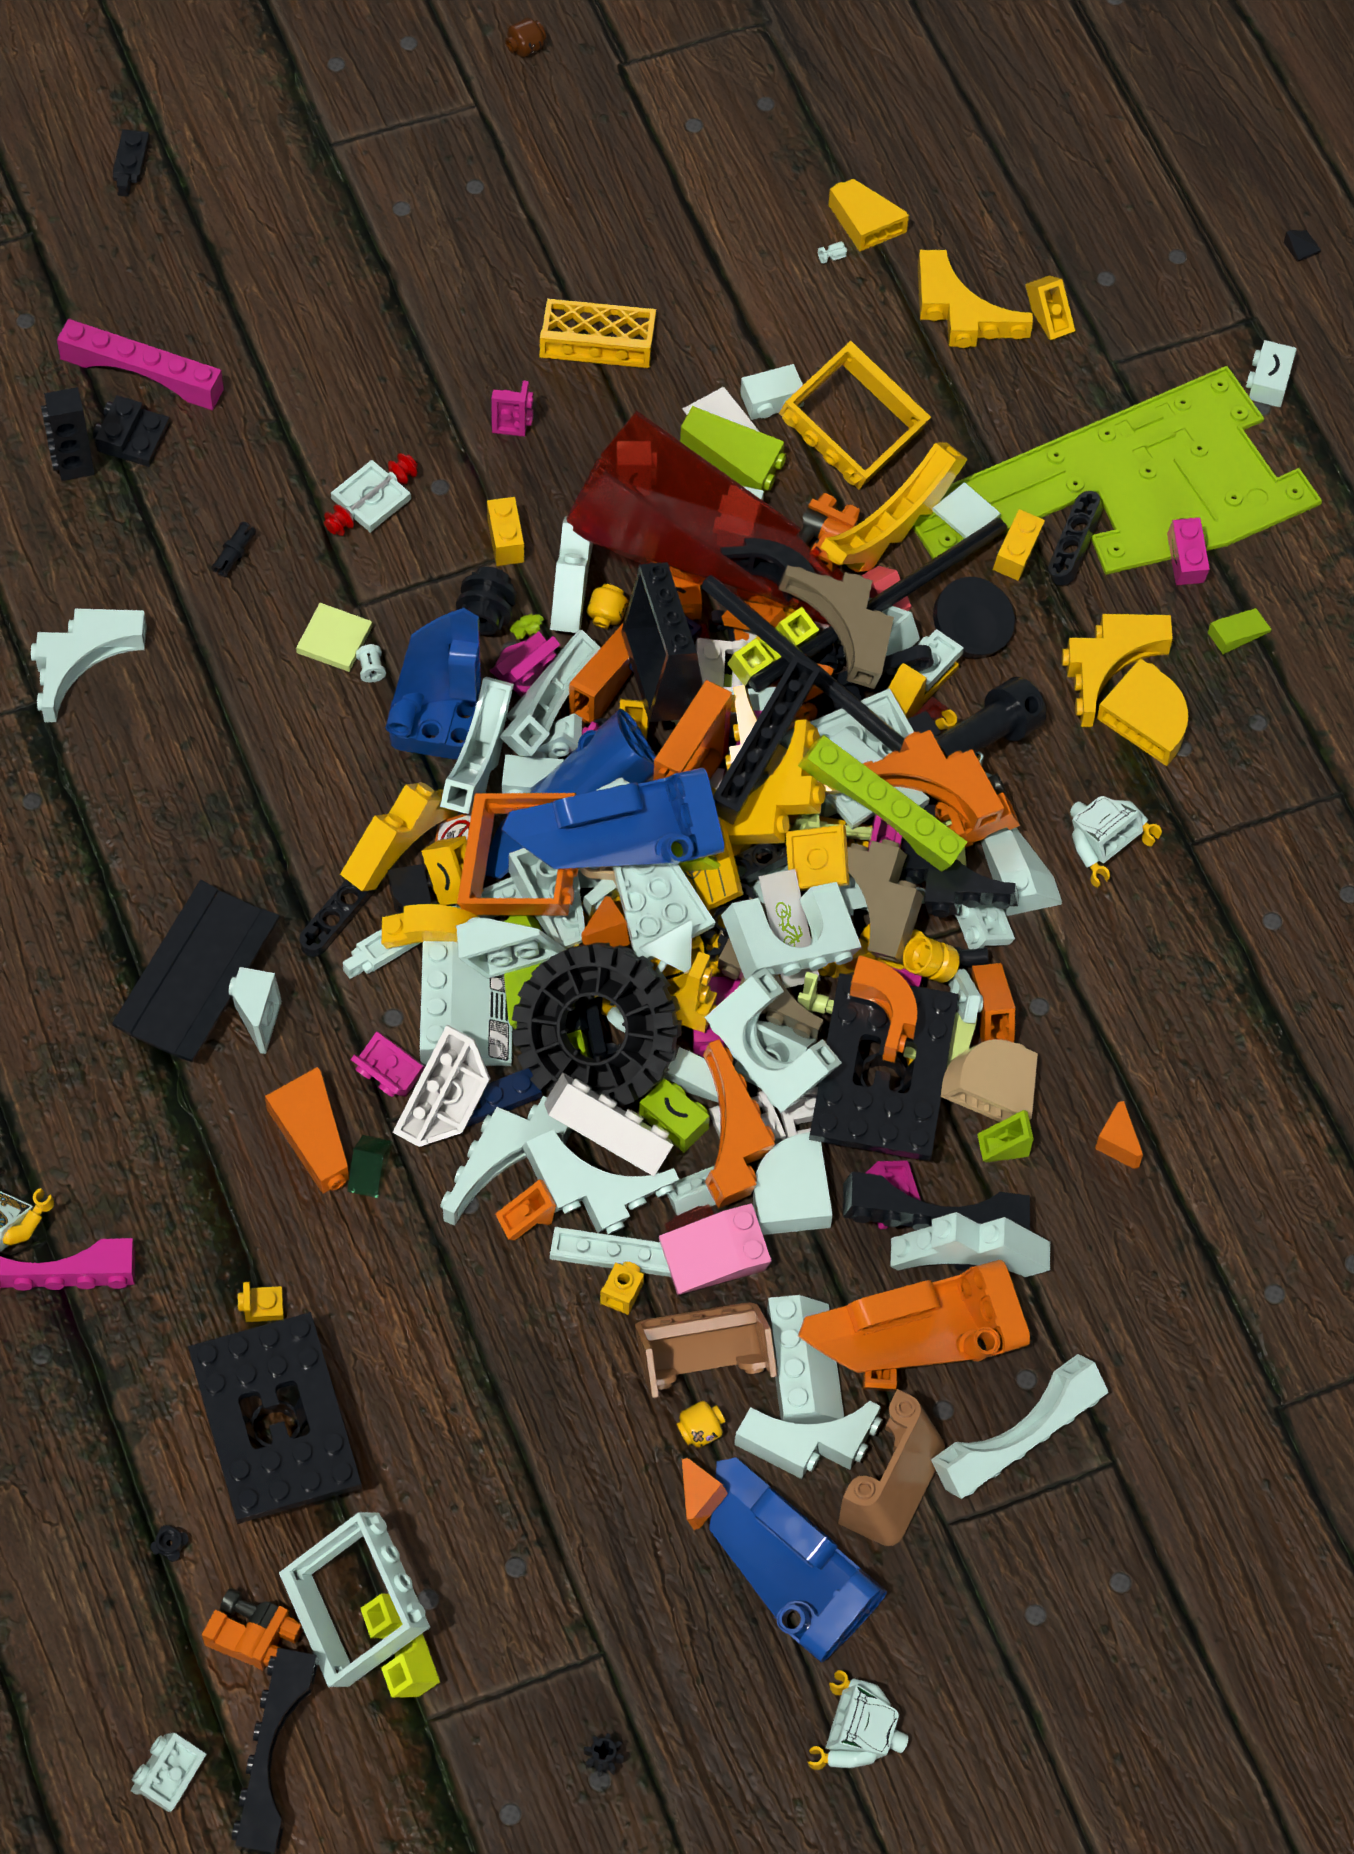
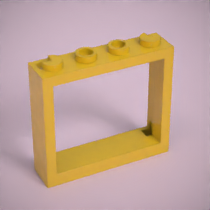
M852 341L846 344L784 403L779 412L788 426L797 430L809 446L818 450L829 465L839 470L843 474L844 479L859 490L918 435L931 418ZM842 365L909 428L866 471L798 407Z

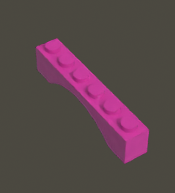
M71 319L67 320L57 338L61 360L85 368L110 366L136 372L164 385L186 402L212 411L224 390L221 369Z
M133 1238L100 1239L88 1249L74 1256L52 1262H18L0 1256V1289L13 1287L16 1290L25 1291L32 1289V1287H45L50 1290H59L64 1286H77L80 1289L109 1286L110 1288L120 1289L126 1287V1285H134L135 1246Z

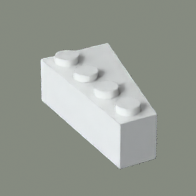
M562 1073L544 1102L548 1115L655 1176L673 1147L672 1141L668 1138L670 1133L655 1124L653 1127L648 1126L642 1122L644 1118L630 1109L624 1111L616 1106L617 1102L604 1094L598 1095L590 1090L591 1087L586 1083Z

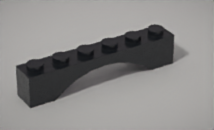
M852 1171L843 1183V1218L853 1219L857 1223L872 1221L883 1223L887 1227L902 1225L912 1227L914 1230H920L932 1226V1219L958 1212L978 1224L1005 1217L1030 1230L1029 1195L999 1192L993 1197L974 1205L948 1207L925 1203L908 1196L893 1186L882 1175Z
M277 1648L276 1657L271 1656L269 1659L267 1676H271L269 1689H263L260 1701V1708L264 1709L262 1722L257 1721L255 1724L253 1741L257 1742L255 1755H249L246 1766V1774H250L248 1788L242 1787L239 1798V1807L243 1808L241 1821L235 1820L232 1831V1840L236 1841L235 1846L240 1851L257 1854L279 1853L285 1824L277 1810L272 1793V1755L278 1735L287 1718L313 1692L319 1663L317 1655Z

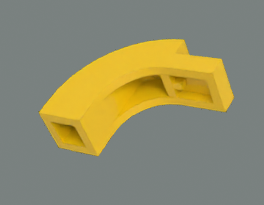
M417 904L404 906V913L382 917L381 944L388 949L423 941L457 942L456 925L466 923L469 919L478 916L464 909L446 905Z

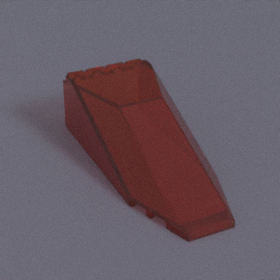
M636 410L600 455L602 458L596 460L566 518L567 522L573 526L572 530L589 542L641 564L668 562L671 574L674 577L702 585L709 575H714L740 598L763 605L780 607L784 609V612L791 614L803 607L813 621L830 626L829 622L805 601L799 602L798 599L792 598L789 602H786L777 584L765 577L751 575L720 553V547L743 546L744 538L767 539L784 544L799 552L809 561L816 574L831 576L839 581L842 580L844 574L838 568L832 572L818 558V555L822 552L818 546L811 550L797 535L801 531L799 526Z

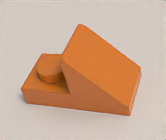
M539 1179L495 1215L508 1240L515 1241L537 1223L550 1225L553 1220L556 1204L544 1181Z

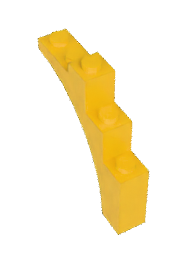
M935 443L912 475L878 510L852 529L825 539L821 548L828 553L827 558L837 565L846 564L847 567L855 572L872 570L890 543H901L920 515L933 513V507L941 501L968 459L948 443Z

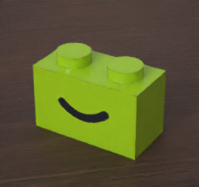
M665 1078L640 1101L639 1115L643 1116L645 1121L652 1127L655 1124L669 1132L668 1138L683 1153L709 1129L710 1116L707 1109L699 1102L694 1103L678 1084H671Z

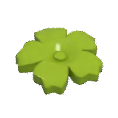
M539 614L525 615L520 620L514 622L510 631L514 633L517 640L523 639L526 633L528 636H532L541 630L539 625L542 624L544 619Z

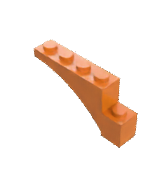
M720 1039L708 1043L703 1054L712 1074L720 1109L721 1133L718 1155L714 1170L709 1172L705 1180V1184L718 1209L751 1195L757 1185V1178L753 1168L746 1164L763 1158L775 1145V1138L771 1128L765 1126L760 1117L761 1111L758 1103L754 1099L751 1100L743 1075L737 1073L733 1066L732 1054L727 1047H723Z

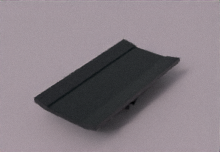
M200 879L118 1012L112 1025L122 1032L171 1055L193 1062L232 998V995H229V985L232 977H237L239 967H251L278 922L280 915L260 909L228 895Z

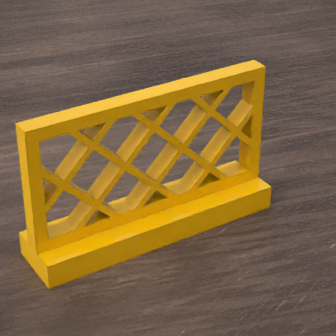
M547 299L543 327L540 333L539 357L649 368L656 309ZM552 309L564 310L566 313L557 317L552 313ZM589 312L594 316L585 320L579 314ZM618 315L621 319L612 323L607 317ZM638 317L649 318V321L639 325L634 319ZM572 318L579 323L572 328L565 324L566 321ZM601 321L606 326L601 330L597 331L591 326ZM628 324L633 330L625 334L619 328ZM558 326L563 332L550 330ZM585 329V330H586L587 332H589L591 335H589V334H579L578 332H580V331H582V330ZM613 332L617 337H610L605 335ZM637 335H641L645 340L632 338L636 337Z

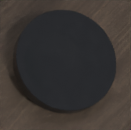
M963 577L951 582L938 595L933 608L935 628L964 647L961 656L980 659L994 655L1007 644L1014 631L1015 617L1009 599L999 587L982 578Z

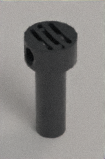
M1012 677L987 693L983 709L935 737L946 759L957 751L964 753L973 749L974 753H977L1001 737L1009 741H1018L1043 726L1046 720L1044 699L1030 681L1022 677Z

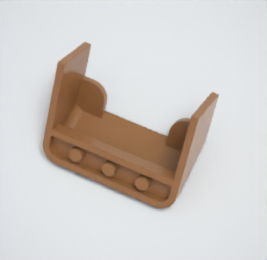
M740 1303L651 1318L635 1324L645 1381L652 1398L659 1397L658 1390L671 1387V1383L677 1380L678 1374L738 1365L740 1369L745 1370L748 1374L760 1373L766 1368L770 1377L777 1376L771 1328L759 1306L755 1303Z

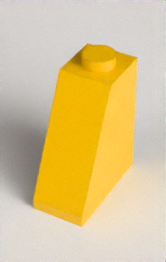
M851 179L846 182H840L830 188L828 205L859 252L907 232L909 218L907 212L857 180Z

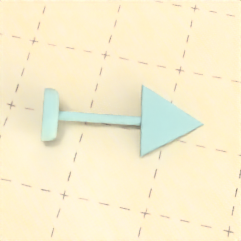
M692 919L639 947L640 950L661 960L655 969L658 975L663 972L667 964L684 973L691 968ZM612 1007L606 1017L616 1028L625 1033V1026H622L624 1022L623 1016L617 1007Z

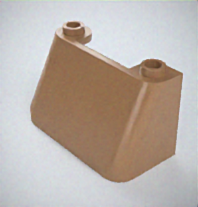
M898 1389L890 1402V1419L885 1428L886 1431L894 1436L893 1450L895 1452L880 1481L869 1476H858L852 1480L843 1496L838 1522L839 1525L885 1546H893L903 1538L936 1471L931 1459L945 1449L944 1440L917 1399Z

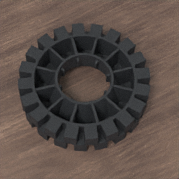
M610 943L582 944L551 956L548 961L541 963L531 973L532 977L530 980L524 982L518 993V996L521 997L520 1002L514 1005L512 1021H517V1028L512 1031L513 1044L520 1047L522 1054L517 1056L523 1070L529 1068L533 1074L530 1080L539 1090L546 1088L551 1093L561 1074L565 1073L573 1079L577 1078L591 1087L590 1090L598 1095L604 1094L617 1102L616 1106L623 1107L651 1091L670 1070L668 1066L675 1060L679 1046L676 1045L677 1038L681 1036L682 1020H677L676 1012L680 1010L676 996L670 995L667 988L671 984L664 974L658 975L652 969L655 964L646 957H637L633 954L634 950L621 945L613 947L609 946ZM583 996H587L588 1000L593 999L594 996L603 997L611 1001L610 1005H615L623 1016L624 1022L622 1026H625V1037L623 1043L616 1046L618 1051L610 1058L603 1059V1055L596 1057L597 1059L586 1057L580 1053V1049L576 1050L568 1038L567 1032H569V1029H566L568 1012L575 1009L573 1004Z

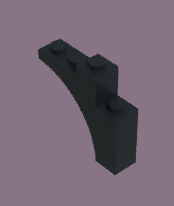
M928 804L923 808L939 820L936 805ZM902 837L901 850L907 855L901 872L902 880L913 884H920L926 881L924 902L928 914L936 917L958 915L959 904L970 908H976L980 905H991L999 909H1006L1010 906L1018 907L1019 894L1016 883L1002 882L982 876L963 865L957 858L952 866L941 872L919 856Z

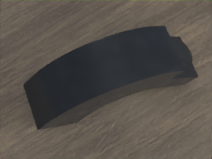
M744 538L743 546L720 547L716 567L719 577L758 575L773 581L778 587L787 565L801 567L806 571L815 573L809 561L799 552L784 544L760 538ZM782 591L786 603L803 601L790 593Z

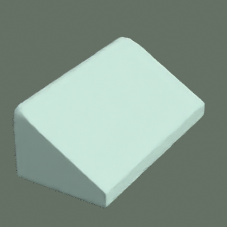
M714 1166L679 1179L672 1185L674 1190L669 1192L667 1196L678 1218L716 1205L705 1184V1180L709 1172L714 1170Z

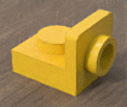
M243 1282V1293H238V1311H244L246 1322L284 1320L282 1286L250 1288V1282Z

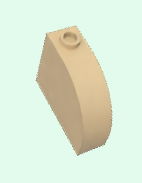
M993 1039L984 1041L960 1053L950 1062L944 1074L941 1097L999 1122L1022 1110L1028 1111L1030 1120L1032 1119L1038 1053L1027 1049L1022 1044L1007 1040Z

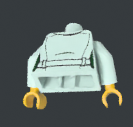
M1100 796L1088 806L1082 802H1077L1070 811V815L1073 817L1074 831L1072 838L1075 848L1086 868H1091L1093 873L1090 881L1095 887L1100 886V881L1096 874L1103 875L1106 882H1108L1110 877L1109 870L1104 866H1099L1098 861L1104 864L1142 832V842L1147 846H1153L1155 843L1154 837L1150 834H1153L1157 839L1162 834L1161 827L1157 824L1149 825L1147 817L1131 801L1112 800L1105 796Z
M836 1671L834 1673L835 1679L843 1681L841 1685L829 1683L831 1692L835 1695H841L826 1744V1748L830 1751L829 1753H824L823 1749L818 1746L810 1748V1754H820L822 1757L818 1762L809 1761L808 1765L814 1770L822 1769L826 1763L830 1767L855 1768L872 1764L876 1759L886 1756L889 1749L902 1753L907 1746L908 1735L895 1730L899 1713L891 1707L890 1701L880 1687L855 1678L850 1681L844 1671Z

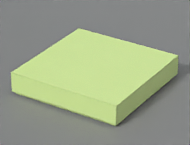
M319 603L296 647V651L298 654L350 672L356 660V651L364 645L373 627L372 621Z

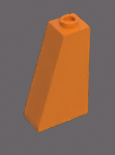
M623 623L569 684V714H577L587 724L601 718L633 672L629 669L630 659L621 633Z
M316 1067L266 1095L265 1101L267 1111L322 1194L329 1190L335 1191L341 1188L349 1179V1173L320 1069Z

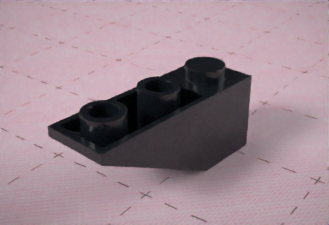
M423 864L388 870L393 906L398 914L404 913V906L437 904L436 900L430 899L429 892H433L434 889L430 875H425Z

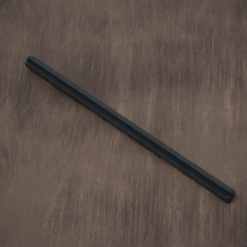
M1001 518L994 519L870 599L866 609L883 612L1003 534L1007 529L1006 523ZM830 625L799 645L798 648L812 658L840 639ZM783 657L779 658L751 676L749 685L755 692H760L780 679L790 663Z
M709 575L703 581L702 589L790 663L796 655L820 668V673L814 685L891 751H899L900 753L904 738L714 575Z

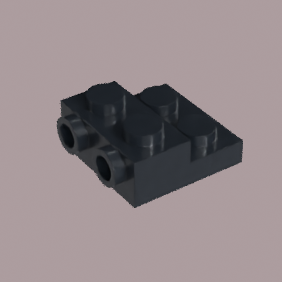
M116 395L113 402L108 401L106 403L103 424L97 423L94 428L93 439L96 441L97 451L150 467L171 424L170 417L144 410L142 402Z

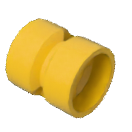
M919 935L913 937L905 946L903 964L910 973L944 983L948 982L956 974L959 967V954L951 945Z

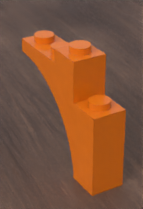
M931 730L923 733L917 731L909 734L903 741L900 753L899 751H894L877 762L867 761L863 763L893 787H904L922 791L943 801L964 818L972 831L999 822L1004 811V807L973 749L964 753L962 751L954 752L946 759Z

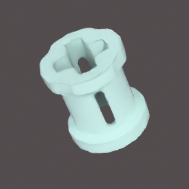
M368 644L356 651V658L360 661L362 668L360 677L364 682H377L386 676V669L381 665L380 656L382 651L380 646Z

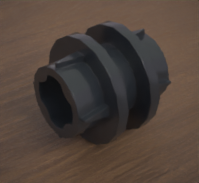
M481 567L462 581L461 594L457 598L456 609L465 608L479 616V634L491 635L496 633L498 629L501 630L502 626L510 622L512 607L517 600V592L513 588L514 584H511V578L503 570L494 567Z

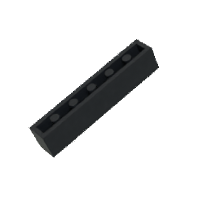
M796 655L793 657L713 795L718 817L732 825L734 824L815 684L821 670L820 668Z

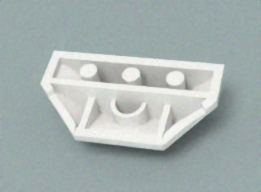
M446 1025L392 1133L421 1147L464 1131L490 1080L475 1039Z

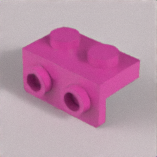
M378 1031L360 1056L353 1055L351 1058L358 1065L355 1069L367 1079H371L373 1076L380 1082L378 1087L391 1097H394L395 1094L406 1097L426 1067Z

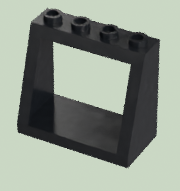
M668 562L640 564L621 631L649 722L680 720L703 685L697 651Z

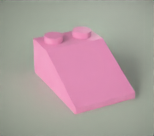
M752 1203L719 1212L658 1237L677 1295L763 1272L771 1263V1258Z

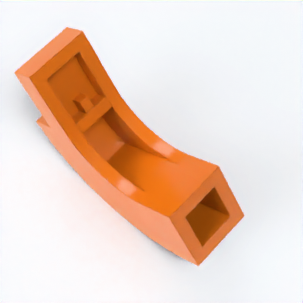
M859 956L851 982L850 996L875 1002L887 1013L890 1020V1028L884 1047L883 1060L894 1063L897 1052L903 1053L907 1038L914 1039L917 1022L915 996L906 980L893 968L880 961Z

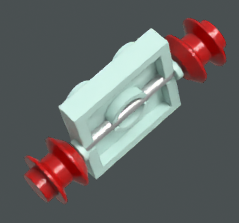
M399 453L397 455V463L394 461L388 462L389 473L373 460L369 461L331 492V499L337 504L333 507L334 514L330 512L324 514V525L327 530L334 535L343 536L345 534V526L348 528L354 527V518L369 532H372L411 500V493L400 483L407 484L408 475L412 477L417 476L418 466L416 461L410 455Z

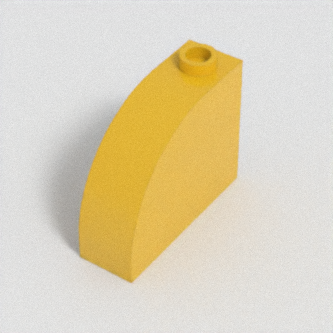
M1140 658L1100 703L1097 719L1168 766L1181 748L1188 722V709L1185 698L1177 685L1160 672L1157 666L1147 663Z

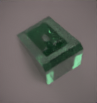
M366 1135L361 1136L353 1149L348 1192L378 1198L392 1141Z

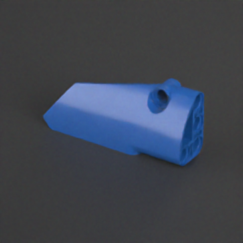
M462 608L431 621L411 635L385 727L389 732L390 743L395 749L458 760L471 726L480 691L479 616ZM468 715V716H470V717H468V718H461L460 716ZM434 735V736H436V737H434V738H427L426 736ZM456 740H463L464 742H462V743H456V742H454V741H456Z
M620 708L596 731L588 730L583 733L578 741V747L530 793H576L580 795L596 791L621 777L629 783H644L654 775V759L656 755L634 719L625 710ZM506 818L500 823L489 849L485 872L487 877L501 879L509 872V853L524 848L501 830Z
M705 768L680 772L666 778L637 784V782L559 799L551 803L510 811L501 828L518 844L553 869L665 863L678 864L724 852L723 835L709 777ZM673 842H678L682 846L683 854L681 857H677L672 853L671 845Z
M738 1458L717 1461L716 1480L722 1483L728 1495L711 1514L709 1530L775 1616L778 1627L783 1632L788 1633L818 1661L824 1662L864 1623L884 1599L887 1591L838 1549V1545L742 1461ZM796 1610L800 1614L801 1622L799 1626L792 1629L787 1623V1617L789 1613Z

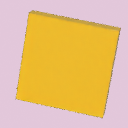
M836 825L788 831L786 833L788 870L795 869L800 891L837 882L838 886L849 885L846 826Z

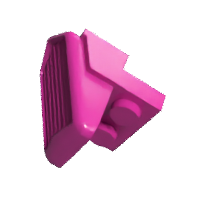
M538 631L526 641L503 649L495 666L489 671L499 680L514 684L513 690L522 697L556 656L554 650L560 644L554 636L546 640Z

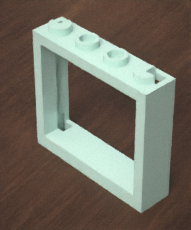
M358 1512L279 1572L312 1651L319 1659L318 1664L328 1687H349L430 1628L425 1616V1610L417 1599L412 1587V1581L405 1572L400 1561V1554L393 1545L387 1531V1525L379 1513ZM364 1536L403 1625L350 1663L312 1574Z

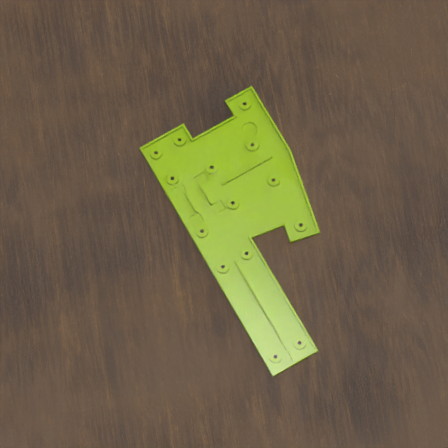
M1228 366L952 483L941 499L942 501L965 482L1001 513L999 518L1007 525V529L1001 534L1004 535L1008 533L1019 509L1043 518L1073 505L1081 493L1094 491L1099 494L1101 503L1114 529L1094 534L1091 537L1105 575L1171 560L1167 532L1172 520L1200 517L1206 551L1231 545L1317 507L1323 502L1300 468L1276 477L1244 430L1264 422V417ZM934 512L928 515H920L912 526L932 559L965 539Z

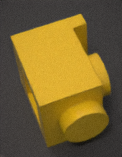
M625 1261L623 1265L615 1262L605 1285L600 1291V1304L629 1315L644 1284V1274L640 1272L641 1269L631 1262ZM618 1280L623 1281L627 1284L622 1285L618 1282Z

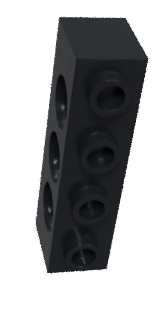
M78 387L44 393L46 405H42L41 410L53 471L59 470L61 481L95 475Z

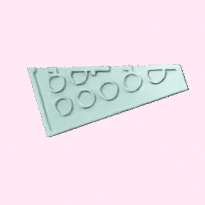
M621 777L596 791L625 785L626 783ZM678 864L612 866L635 956H644L648 960L654 959L655 957L640 950L639 947L689 919H692V938L715 926L716 922Z

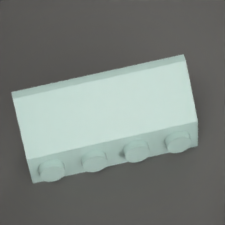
M801 1295L768 1298L767 1319L772 1333L777 1371L775 1380L780 1418L782 1421L797 1424L831 1422L844 1417L837 1362L798 1337L803 1319L807 1316L829 1311V1304Z

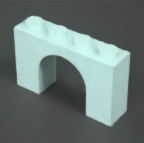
M837 882L810 887L799 899L811 929V944L807 947L789 946L774 935L759 898L732 903L725 910L721 917L745 981L763 968H766L773 977L784 973V976H791L804 968L810 967V970L814 971L825 967L828 963L836 962V965H842L853 960V955L861 948V944Z
M763 968L750 976L704 1018L710 1024L712 1031L720 1036L728 1046L732 1056L738 1059L748 1071L752 1081L757 1083L764 1091L769 1102L782 1113L800 1100L842 1062L823 1039L808 1048L792 1062L779 1061L771 1057L762 1048L756 1031L758 1017L769 1004L784 992L769 971Z

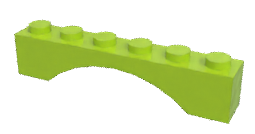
M824 735L812 744L798 765L822 784L840 791L874 812L894 828L919 856L941 872L952 866L967 844L965 839Z

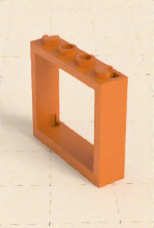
M708 680L704 682L654 759L653 780L698 768H705L709 781L711 780L728 753L732 703L731 691Z
M475 793L457 900L460 908L475 915L568 916L569 907L574 901V890L572 887L574 877L578 874V868L558 869L554 898L481 897L495 814H508L510 811L551 803L577 794Z

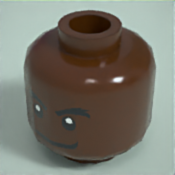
M525 18L508 27V38L505 39V43L511 53L515 52L518 56L524 58L543 48L546 33L539 21Z

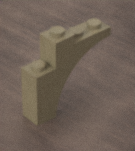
M787 565L780 581L779 590L790 593L811 605L833 627L846 655L847 681L875 689L882 675L894 617L885 615L881 611L866 609L873 580L863 578L858 574L845 572L842 580L839 581L831 576L819 575L806 571L801 567Z
M883 839L882 843L871 841L869 851L865 846L851 843V846L847 847L849 873L860 887L869 911L870 940L867 950L875 957L903 964V952L911 939L924 897L916 889L917 885L903 880L899 881L907 855L899 848L900 844L887 839Z
M760 902L765 913L766 919L768 921L765 904ZM729 938L719 957L718 969L730 979H742L739 984L740 986L745 982V978ZM776 974L773 978L784 992L761 1012L758 1020L763 1014L769 1022L779 1026L782 1024L793 1028L794 1033L803 1038L812 1037L817 1039L822 1029L823 1019L800 1005L787 991L779 975Z

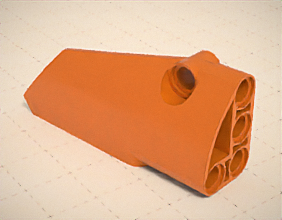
M1002 1260L971 1267L954 1277L936 1282L931 1280L922 1281L864 1297L844 1307L807 1316L803 1319L798 1337L856 1373L967 1360L982 1361L990 1356L1028 1346L1030 1343V1334L1007 1266ZM978 1338L984 1341L986 1350L979 1347Z

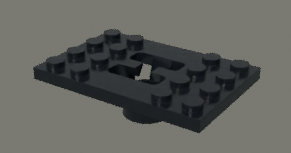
M839 973L826 1044L842 1064L819 1082L809 1140L931 1161L941 1102L942 1083L948 1061L959 994L909 985L917 1004V1022L914 1039L907 1038L905 1046L914 1048L916 1057L905 1067L898 1057H896L894 1063L883 1060L884 1047L890 1028V1020L887 1013L875 1002L850 996L853 975ZM866 1039L878 1042L880 1044L879 1053L870 1055L863 1060L858 1050L860 1041ZM886 1066L892 1068L901 1078V1086L891 1091L889 1089L891 1073L876 1070L874 1083L868 1087L863 1080L865 1077L864 1073L869 1067ZM853 1076H854L856 1082L858 1083V1085H855V1084L853 1083ZM910 1087L909 1092L904 1093V1091Z
M311 1312L188 1346L237 1524L362 1489L361 1480ZM290 1385L296 1386L300 1398L295 1407L288 1402L278 1400L277 1390ZM258 1396L261 1399L262 1405L254 1411L250 1419L241 1412L239 1403L244 1398ZM281 1412L293 1418L294 1424L298 1425L291 1437L288 1435L284 1421L269 1425L272 1435L271 1444L265 1443L257 1437L258 1432L255 1430L258 1421L264 1416ZM308 1423L310 1431L307 1435L302 1436V1432ZM250 1441L255 1444L257 1449L251 1446Z

